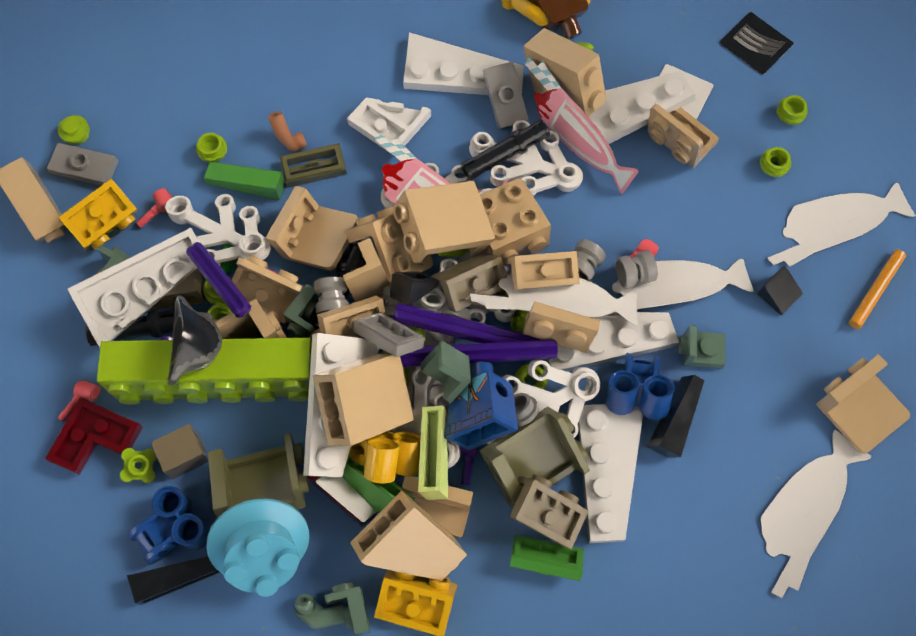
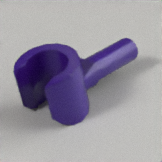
M459 446L460 453L466 455L461 480L462 485L469 486L472 464L479 446L471 450Z

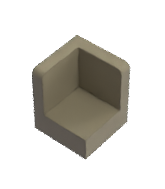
M190 423L152 442V447L163 472L171 479H175L209 462L208 454L201 438Z

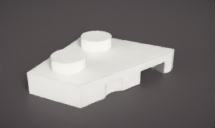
M366 97L347 118L349 126L380 147L382 146L374 140L380 134L389 141L397 138L405 146L431 117V110L427 107H422L421 110L404 108L403 103H385L379 99Z

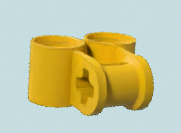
M386 431L352 445L348 455L352 461L364 466V478L368 481L382 484L391 483L395 480L396 474L402 476L419 474L421 435L413 432L393 433Z

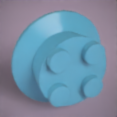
M253 499L239 503L222 513L211 526L207 536L209 560L224 575L225 580L237 589L257 593L262 597L272 596L279 587L287 583L295 574L309 544L308 525L303 515L296 508L279 500Z

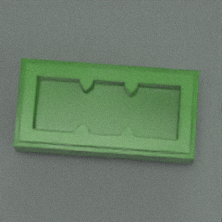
M515 535L510 566L538 572L543 575H553L581 581L584 549L572 547L571 550L554 542Z

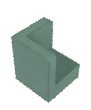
M440 341L421 363V372L443 384L444 400L450 403L471 382L469 356L443 341Z

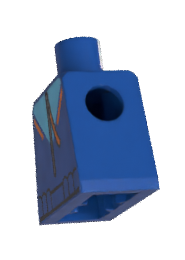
M482 361L473 364L471 382L449 404L444 438L467 450L518 431L512 385L509 381L494 374L493 365L488 362Z

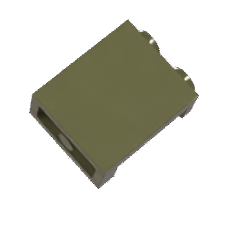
M547 406L538 412L537 416L529 424L518 426V431L498 438L479 450L508 505L512 509L523 488L517 480L519 476L531 478L533 474L549 480L553 485L574 470H578L584 475L590 471L585 461L588 458V454L582 444L577 440L575 441L571 433L574 430L573 424L565 413H558Z
M291 433L284 434L285 446L229 460L226 459L222 448L208 452L212 504L217 518L229 508L253 499L279 500L296 509L306 507L304 493L310 492L308 478L303 476V472L300 471V464H304V453L301 443L294 444Z

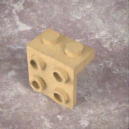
M654 104L650 109L647 130L649 136L658 145L664 144L668 147L675 159L682 164L687 163L694 168L719 141L717 135L681 107L671 113H668L658 104Z
M515 179L480 194L495 236V240L488 246V254L501 256L503 261L504 258L538 253L550 244L551 224L524 180Z
M295 186L265 239L283 259L331 271L336 268L349 244L345 231L356 227V220L359 218L355 214L321 207L306 188Z
M394 206L376 212L378 215L377 219L374 214L357 219V226L345 231L349 243L372 236L390 284L392 273L423 272L433 265L431 254L426 255L421 262H413L411 254L405 249L404 234L400 223L395 219Z
M248 255L247 260L239 257L237 261L238 268L231 281L248 302L257 299L265 314L272 311L278 322L285 324L286 320L283 314L302 288L301 285L297 284L299 277L280 269L278 274L267 270L268 263L255 256Z
M257 299L248 302L251 305V310L241 318L235 317L233 313H230L221 319L212 320L219 328L222 339H252L259 334L263 338H287L273 312L265 314Z
M534 301L530 311L526 313L522 334L541 340L553 339L556 340L558 345L587 352L598 333L600 320Z
M879 354L869 362L864 357L848 369L851 376L845 381L840 377L836 378L823 389L827 395L816 403L819 409L861 454L871 451L910 418L908 409L876 376L879 371L888 365Z

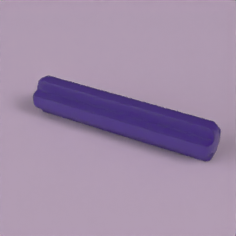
M194 242L192 246L188 247L186 254L235 317L241 318L246 313H249L251 305L202 243Z

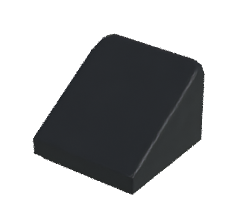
M785 266L769 279L757 293L780 315L803 294Z
M419 271L392 273L390 297L406 305H411L436 288L439 281Z

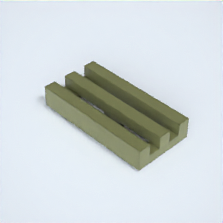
M340 143L280 156L287 188L347 174ZM336 155V157L330 158V159H325V160H321V161L315 160V159H320V158H324V157ZM309 161L307 162V164L294 166L290 168L288 167V165Z

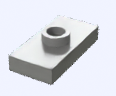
M513 61L483 69L498 129L513 126L519 120L529 121Z
M57 143L46 169L52 175L102 186L113 177L119 161L114 155Z
M381 312L354 321L355 333L395 357L424 348V337Z

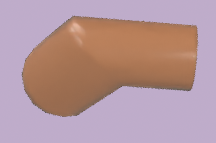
M281 111L269 114L268 120L276 138L290 152H298L299 149H304L307 146L302 133L291 134Z

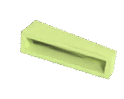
M443 405L422 407L418 492L426 500L448 499L447 439L444 438L447 410Z

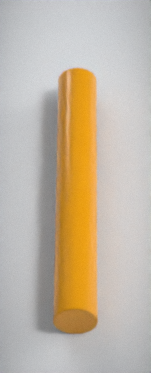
M894 250L848 322L851 327L861 329L904 261L906 254L903 251Z

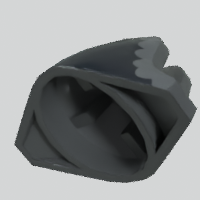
M179 295L175 301L168 385L175 384L181 376L188 372L208 367L216 358L222 345V335L217 325L212 321V314L195 311L186 299Z

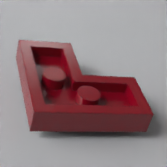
M79 398L45 460L80 475L96 445L121 455L125 449L133 447L143 426Z

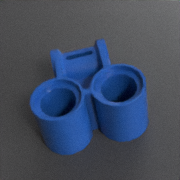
M626 353L624 370L614 372L609 378L605 401L609 411L617 415H627L635 407H639L641 413L649 419L660 420L668 415L675 387L669 378L659 375L660 357L655 356L653 359L633 357L631 353Z
M164 486L158 489L152 498V508L155 514L137 524L128 534L132 541L138 542L146 554L145 561L148 565H151L165 558L178 545L190 550L204 548L207 545L210 527L197 515L191 514L192 502L185 493L177 487ZM173 497H178V507L174 511L167 513L165 510L167 501ZM192 524H198L199 532L197 536L190 541H186V529Z

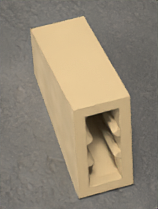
M21 157L0 168V186L34 239L38 242L45 240L49 244L65 235L63 230L67 227L58 218L62 213L34 166Z
M403 491L350 542L360 561L367 566L441 581L451 571L456 569L459 563L467 556V553L457 540Z

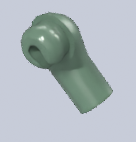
M307 593L301 594L295 599V614L312 629H321L345 623L343 604L325 609Z

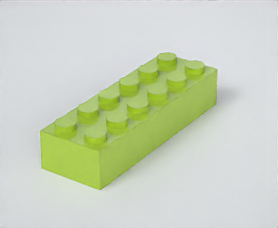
M311 338L222 339L221 349L208 367L184 374L173 385H168L172 340L101 341L97 382L108 393L119 400L120 403L128 405L139 404L140 400H153V402L159 404H171L174 402V399H187L190 403H206L208 399L219 398L227 403L240 402L241 398H255L259 402L275 401V397H288L291 401L302 402L308 400L312 341Z

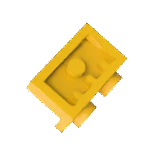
M111 178L58 218L85 250H88L90 247L97 250L100 245H104L110 240L108 236L110 232L117 227L122 231L136 220L133 215L137 213V208Z
M387 570L383 578L374 618L436 636H444L458 584L451 582L448 577L441 581Z

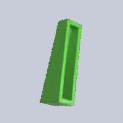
M209 162L204 176L206 184L280 200L285 187L282 172L217 162Z
M348 455L342 477L378 513L401 491L413 501L415 500V497L394 482L382 484L365 479L364 466L352 461Z

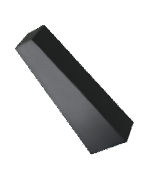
M696 375L681 377L673 393L669 413L665 418L660 419L647 445L648 448L667 458L681 457L705 380Z
M203 557L127 575L135 603L143 605L220 572L212 565L209 557Z

